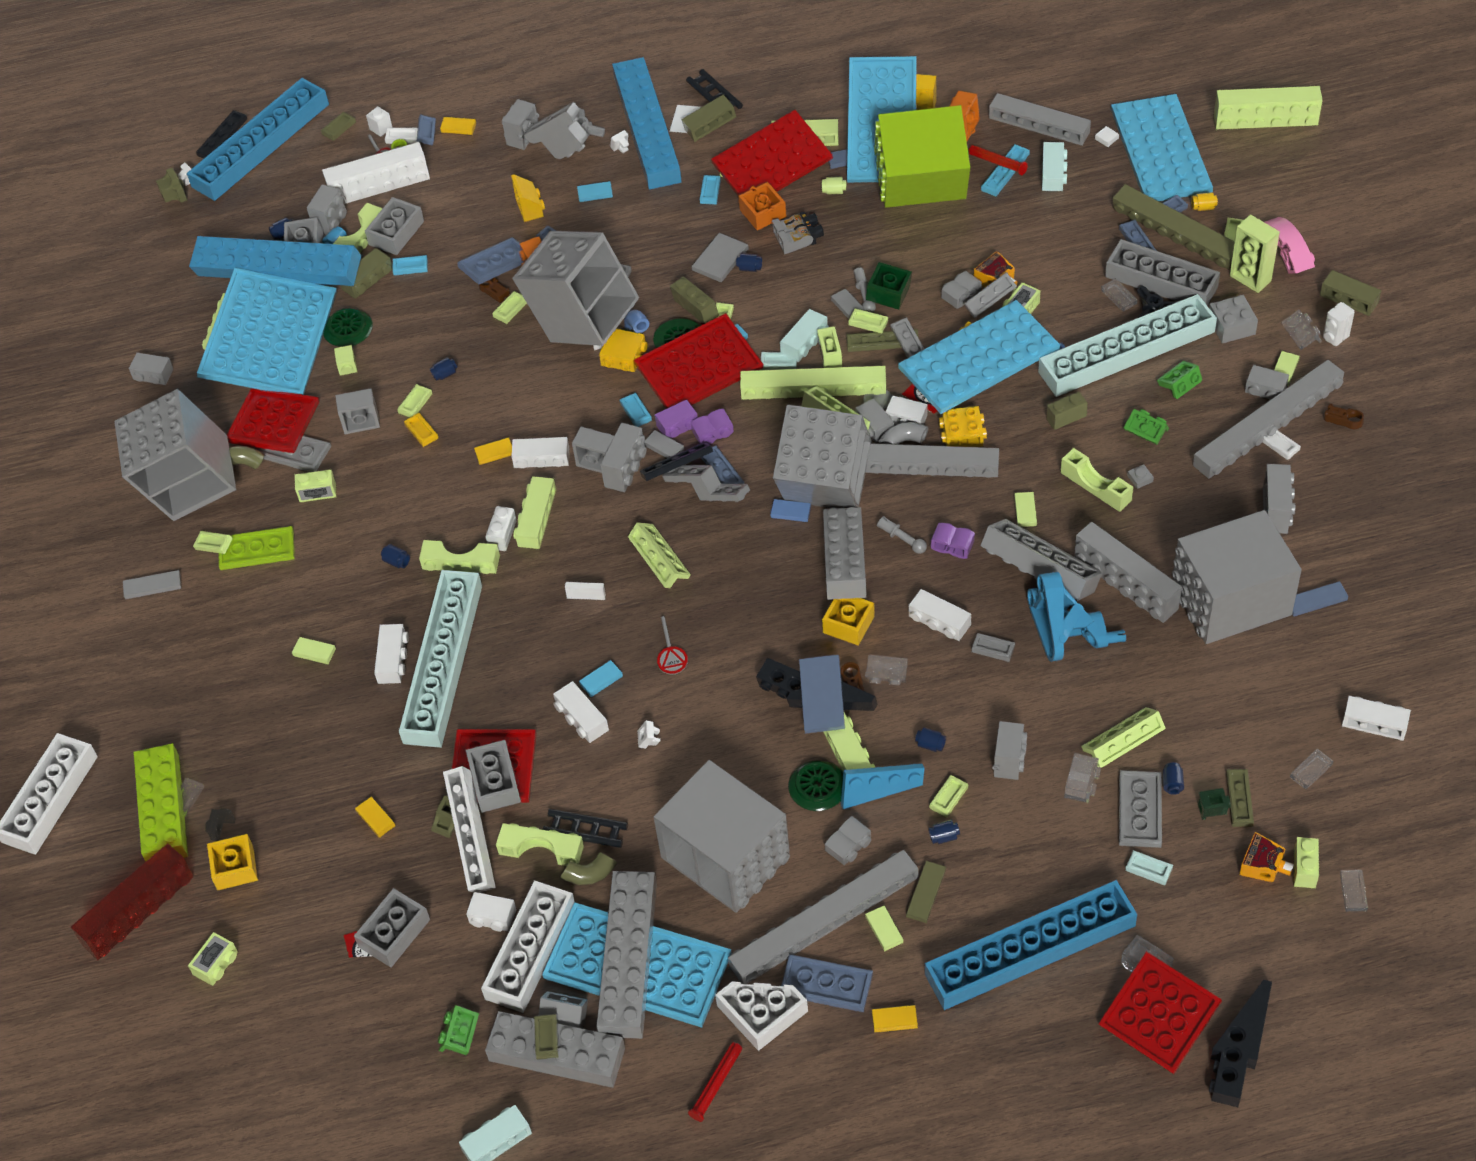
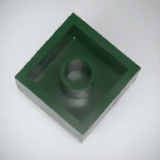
M878 262L867 285L866 300L899 310L910 288L912 271Z

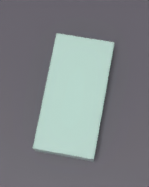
M761 352V362L764 364L763 370L796 369L797 360L795 358L792 360L782 352Z
M1133 850L1125 871L1166 885L1173 865Z

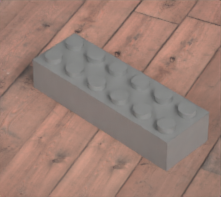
M1120 239L1107 261L1105 277L1136 288L1143 285L1150 293L1158 294L1177 302L1198 294L1208 306L1218 288L1220 272Z
M861 507L823 509L827 600L866 598Z
M1007 519L989 525L981 543V547L985 548L988 553L1001 557L1004 562L1017 566L1020 571L1033 575L1036 580L1039 574L1059 572L1064 588L1077 601L1093 594L1102 576V572Z
M1091 522L1076 535L1074 557L1102 572L1101 578L1108 585L1115 587L1123 596L1130 598L1138 607L1149 612L1153 618L1164 623L1179 609L1182 586L1106 531Z
M498 1011L485 1049L490 1062L614 1088L625 1051L623 1037L557 1024L559 1057L537 1060L534 1019Z

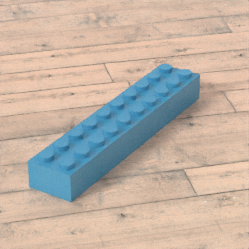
M644 57L612 64L614 80L649 190L682 183L680 167Z
M304 78L298 80L187 172L191 187L214 201L329 105L325 90Z
M198 236L189 267L197 276L231 278L234 268L314 284L354 286L361 254L354 245Z
M1115 880L926 962L925 976L943 1010H946L1135 927L1137 913L1119 883Z

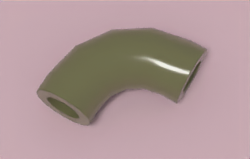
M244 446L229 447L232 465L243 464L257 469L263 461L264 454L258 450Z
M601 852L589 864L581 865L570 860L560 878L576 885H593L605 879L614 869L617 862Z

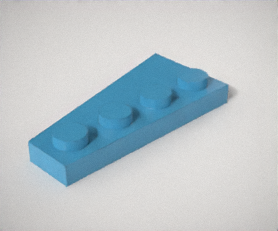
M923 764L844 770L841 806L843 809L922 786L925 768Z

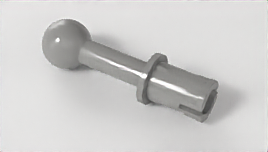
M856 268L854 270L856 288L861 290L864 301L862 306L865 311L873 313L876 309V304L866 300L869 281L866 279L863 268Z
M884 516L879 520L877 527L889 533L890 537L896 535L911 545L915 553L921 554L926 551L927 544L923 539H914L900 530L899 524L896 525Z

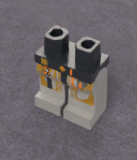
M805 211L800 212V215H793L786 220H772L773 233L784 254L807 247L810 244H817L816 238L824 236L821 225L812 227L818 224L815 213L806 215Z

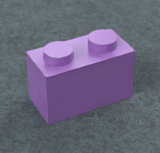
M687 400L655 414L657 428L663 435L669 438L677 437L679 434L691 430V422L698 418L697 413Z

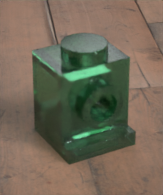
M1223 788L1198 793L1197 805L1202 820H1205L1206 817L1225 815L1228 808L1231 807L1230 798L1228 795L1225 796Z

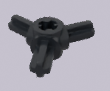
M1143 285L1137 289L1138 295L1143 300L1142 313L1138 318L1177 303L1163 301L1160 295L1151 294Z

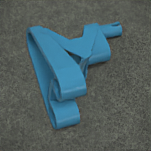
M1059 572L1039 574L1037 576L1038 588L1028 589L1027 599L1030 612L1049 661L1053 662L1063 659L1064 643L1068 637L1082 635L1094 648L1107 647L1110 643L1126 641V634L1122 635L1125 633L1123 629L1107 632L1100 611L1087 613L1083 606L1076 602L1064 588ZM1070 605L1073 606L1070 611H1067Z

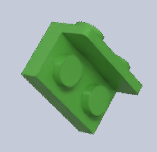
M1182 361L1157 381L1159 386L1171 389L1174 398L1178 399L1202 381V376L1198 365Z
M1133 409L1124 426V430L1158 445L1164 432H1168L1169 427L1164 419L1160 417L1155 419L1143 409H1140V411Z
M457 1005L451 1011H447L443 1023L446 1024L445 1029L440 1032L438 1037V1043H440L439 1051L443 1052L445 1049L467 1055L479 1013Z

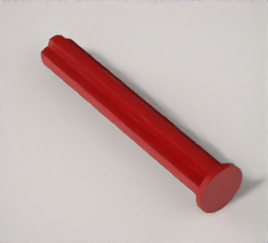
M971 145L968 149L970 155L1016 171L1019 175H1024L1027 171L1028 165L1026 162H1019L975 145Z
M732 1042L694 1107L688 1111V1115L693 1119L703 1122L704 1114L742 1051L739 1043Z

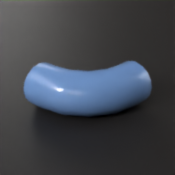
M635 309L630 310L624 318L625 331L642 333L648 329L650 324L647 317L641 311Z

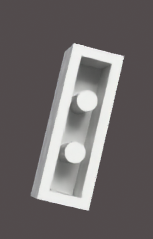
M568 438L513 439L511 457L514 468L569 466L570 448Z
M922 589L909 604V617L914 621L927 625L932 630L945 634L948 638L960 641L971 626V613Z
M403 624L380 625L374 672L378 684L401 683L402 675H405V664H403V661L407 658L405 643H408L409 635L408 632H405Z
M573 681L553 694L555 699L553 704L559 713H564L566 721L569 725H574L577 728L576 731L582 739L585 738L591 743L609 731L607 719Z
M1349 696L1342 727L1404 741L1411 710L1401 706L1387 705L1379 701L1374 702L1361 697Z

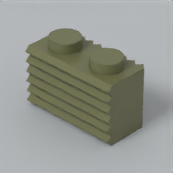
M1078 391L1077 393L1070 394V396L1067 395L1064 399L1061 398L1047 405L1046 420L1056 430L1086 417L1088 403Z

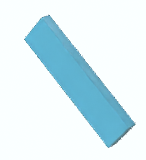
M1015 144L1005 157L1024 162L1029 156L1030 150ZM998 165L981 186V191L997 196L1016 171Z

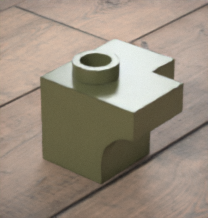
M173 168L167 169L166 175L156 180L164 201L178 200L181 203L187 201L183 190L185 187L181 178L178 179Z
M444 795L436 811L431 831L451 838L455 827L449 798Z

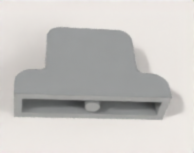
M574 102L531 125L523 135L530 143L542 142L557 159L569 158L575 151L580 152L585 147L584 142L588 138L587 132L576 121L579 108Z

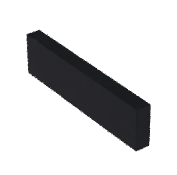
M233 110L196 151V155L203 159L206 158L236 133L247 120V116Z
M707 442L698 444L640 470L641 476L646 481H649L712 453V446Z

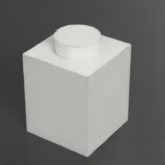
M378 106L366 115L369 129L380 137L386 133L387 128H393L389 113Z

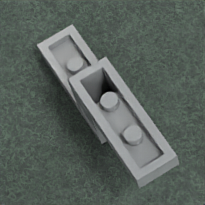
M682 465L662 475L665 482L691 483L700 500L739 502L750 491L748 484H721L712 465Z

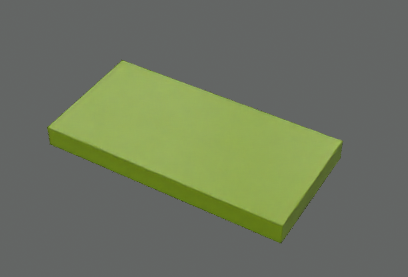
M293 527L230 535L233 539L226 553H219L220 570L294 560Z

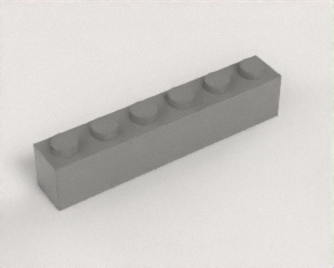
M999 93L996 94L989 106L990 119L1083 146L1090 133L1091 120Z

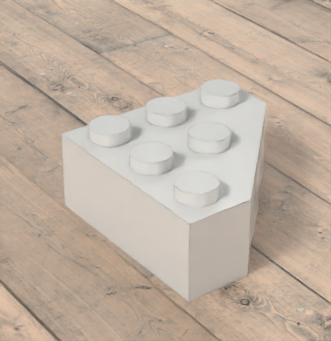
M731 982L715 994L718 1008L758 1051L808 1012L807 999L793 985L771 986V984L765 983L750 985L741 984V982Z

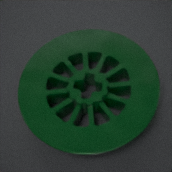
M351 308L342 309L328 318L323 336L327 342L334 346H354L364 341L370 335L373 322L371 317L364 311Z
M689 319L669 320L655 331L653 337L654 345L658 348L700 327V325Z
M814 760L806 762L797 767L790 776L788 783L790 796L797 805L810 811H824L833 808L841 802L843 771L828 761ZM817 781L818 783H821V786H818L817 784L814 785V782Z

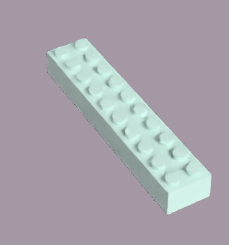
M1197 294L1039 358L1038 373L1054 395L1058 397L1214 333L1217 317Z
M441 570L399 729L403 744L442 748L482 589L479 573Z

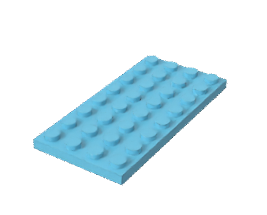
M916 56L850 57L847 183L878 182L877 157L874 153L875 121H878V114L916 110Z
M1177 94L1111 105V112L1141 193L1157 201H1163L1175 195L1182 198L1213 192L1212 183Z
M1015 300L898 363V368L935 409L942 414L1039 361V358L1059 350L1060 344Z
M574 902L542 974L544 979L600 996L608 912ZM653 926L645 1010L702 1028L729 962L728 957L732 954L731 949Z

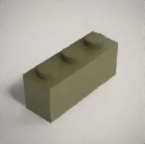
M722 95L681 120L687 134L696 142L736 118L733 105Z
M375 248L360 260L354 286L340 285L341 289L356 299L393 270L390 257Z
M1332 270L1322 283L1320 296L1336 303L1342 302L1353 310L1370 316L1379 303L1382 290Z
M684 276L670 285L674 301L703 324L719 316L715 301Z

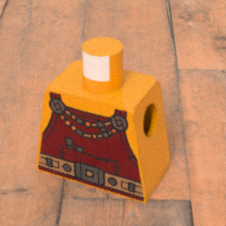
M997 251L974 269V277L980 280L984 287L990 285L1006 272L1016 286L1018 283L1014 279V266Z
M1255 832L1242 862L1239 875L1274 882L1278 872L1290 876L1294 864L1283 860L1286 850L1284 847Z

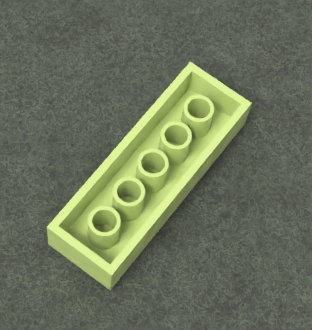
M1320 86L1217 90L1214 109L1216 129L1318 125L1322 106Z

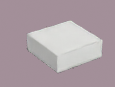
M1107 126L1095 135V140L1106 147H1109L1119 139V134Z

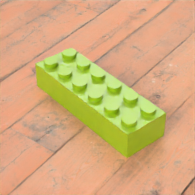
M173 743L135 751L134 764L141 854L148 866L188 857L178 752Z

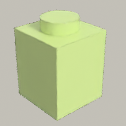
M352 345L334 348L339 374L345 375L357 372Z

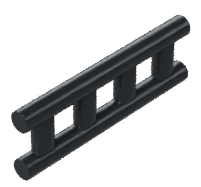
M704 69L699 71L701 76L695 79L690 76L687 77L686 82L709 102L724 95L733 107L736 106L738 109L743 107V104ZM707 80L710 83V85L704 88L701 85H699L700 83ZM714 89H717L720 92L715 96H712L709 93Z
M549 809L548 817H553L550 827L543 826L542 830H555L564 834L574 833L582 836L584 842L622 848L623 840L617 838L620 829L627 830L628 822ZM561 819L573 821L570 831L558 829ZM580 823L592 824L590 834L578 832ZM600 826L612 828L609 838L597 836Z

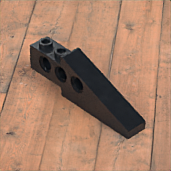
M767 657L756 676L759 687L765 691L771 690L783 699L787 698L791 708H803L800 671ZM841 681L844 710H875L878 704L874 695ZM800 686L799 689L793 690L794 687Z
M1263 980L1213 1047L1211 1059L1215 1060L1213 1072L1217 1073L1216 1080L1211 1079L1209 1092L1213 1093V1102L1239 1107L1246 1068L1255 1069L1272 981ZM1231 1037H1237L1240 1041H1233ZM1227 1057H1234L1237 1061H1230ZM1223 1077H1230L1233 1081H1225Z

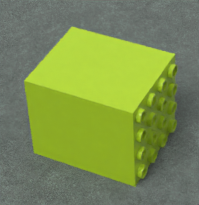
M961 105L878 114V121H875L874 153L877 157L878 183L881 186L880 198L881 202H884L885 208L967 198L970 162Z

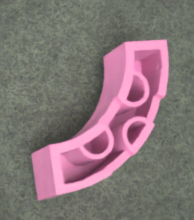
M1277 217L1264 222L1280 231L1278 246L1281 249L1280 255L1286 265L1288 274L1299 273L1315 267L1314 255L1309 251L1302 235L1290 221Z

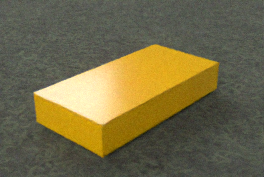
M444 117L440 127L441 133L473 135L476 119Z
M420 413L404 421L405 426L423 447L438 439V434Z
M509 437L474 448L479 465L512 456V444Z
M372 797L355 808L359 816L379 838L395 827L393 820Z
M915 1005L872 1009L874 1033L918 1028Z

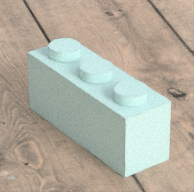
M1064 142L1043 143L1042 191H1063V184H1067V174H1064V172H1067V162H1064V160H1067V149H1064Z
M809 309L780 341V352L786 354L792 360L795 358L797 362L806 357L812 346L818 343L817 329L829 327L827 325V317Z
M516 1105L511 1108L508 1107L502 1110L499 1116L493 1120L484 1122L481 1128L475 1132L466 1134L459 1141V1145L469 1161H492L531 1135L532 1132L529 1124Z

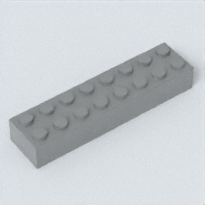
M613 871L597 1029L600 1033L623 1038L643 1039L657 889L655 872Z

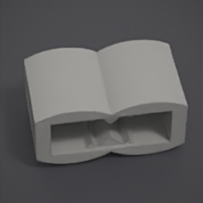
M967 271L956 275L954 280L943 285L941 298L956 309L961 308L965 302L981 291L982 282Z
M851 816L827 840L825 851L843 865L848 862L851 863L857 857V851L862 847L866 848L870 844L871 830Z

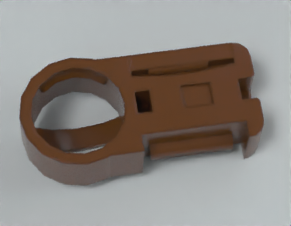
M496 278L488 280L489 285L479 284V289L482 292H485L499 303L504 301V297L508 298L510 296L509 287L505 288L498 283Z
M1329 404L1328 410L1324 413V420L1350 429H1359L1364 424V414L1359 410L1350 408L1346 410ZM1352 417H1357L1360 420L1357 422H1352L1348 419Z
M854 662L845 663L841 667V677L844 683L864 691L859 666ZM852 668L858 671L855 677L853 676ZM847 669H848L850 678L844 676V672H845Z

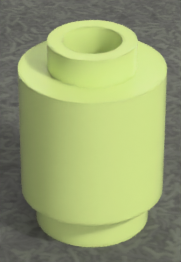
M826 177V179H822V193L843 194V190H846V180H843V177Z

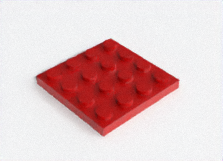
M251 388L227 433L228 443L295 453L319 404V398Z
M457 729L452 769L463 766L470 770L466 750L505 740L521 800L520 803H529L537 735L536 729Z
M1146 951L1099 1022V1026L1174 1075L1222 1000Z

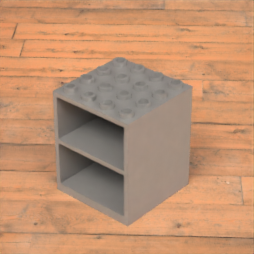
M550 231L512 278L550 342L603 346L639 299L610 244L601 232Z
M176 389L114 421L122 477L173 521L236 490L227 435L180 390Z
M787 405L773 479L784 500L811 503L813 506L836 509L859 507L871 445V438L863 415Z
M1265 510L1178 539L1177 547L1175 548L1176 557L1174 559L1172 580L1182 586L1180 605L1186 609L1189 621L1194 623L1197 635L1204 640L1205 644L1292 615L1302 569Z
M710 760L654 816L661 858L735 913L740 908L746 907L754 893H759L767 879L773 878L781 864H786L790 858L786 814Z

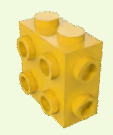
M616 329L602 346L599 353L601 366L635 372L637 367L634 364V360L642 356L643 352L645 353L648 344L645 342V335Z
M979 406L951 408L942 413V417H939L940 429L943 428L944 431L941 432L942 443H946V446L982 447L984 439H987L986 427L982 428L984 414H980Z

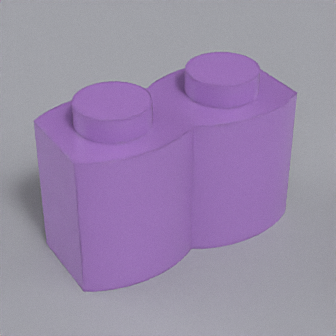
M724 409L715 410L707 416H701L691 422L692 432L699 444L703 442L712 444L715 440L727 438L734 432L733 424Z
M938 523L931 539V549L967 559L974 543L975 533L967 528H956L949 523Z

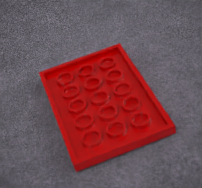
M793 110L713 157L711 161L739 196L749 191L752 186L758 187L766 182L778 192L832 160L833 155L799 113Z
M726 313L634 360V364L666 409L685 400L692 406L740 381L741 371H759L764 366Z

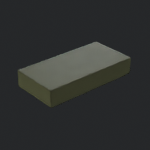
M342 112L325 126L321 133L334 141L355 124L356 120L349 114Z
M556 1014L534 1016L536 1059L558 1058Z

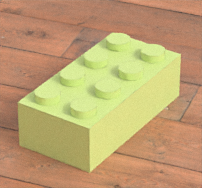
M1251 214L1241 222L1236 230L1230 276L1257 293L1272 281L1280 231Z

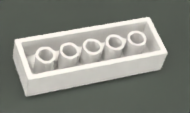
M419 142L322 170L326 185L340 189L344 204L430 179L425 156Z
M59 733L56 734L1 819V843L35 855L37 854L98 757L91 744Z
M537 881L533 882L481 988L485 1000L524 1013L575 902L573 893Z

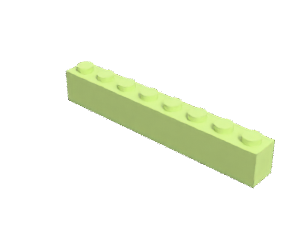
M885 366L741 371L740 388L742 399L803 397L805 391L816 386L831 396L886 394Z

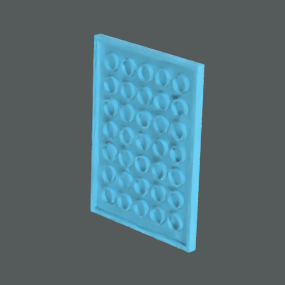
M234 268L198 368L197 377L264 391L304 395L337 288Z

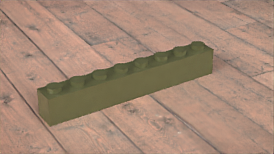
M1126 184L1113 197V208L1118 213L1129 216L1130 219L1142 223L1146 228L1157 231L1161 236L1172 239L1175 243L1187 247L1188 250L1202 255L1203 258L1215 262L1220 267L1228 270L1231 269L1235 241Z

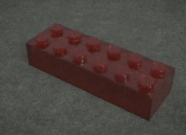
M167 843L71 926L82 946L97 961L106 956L116 944L122 942L131 931L138 928L147 917L154 914L163 903L170 900L179 889L190 882L193 875L184 857Z

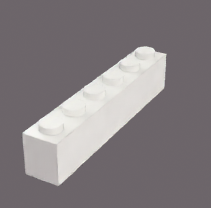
M461 766L445 771L443 775L468 891L481 893L495 889L471 770Z

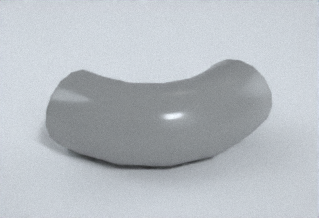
M913 422L899 423L890 427L881 436L879 444L899 445L901 442L908 440L922 444L929 428Z

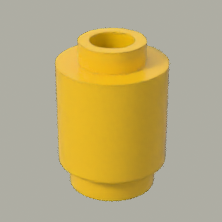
M1213 192L1191 196L1192 210H1214L1215 206L1218 205L1217 196Z

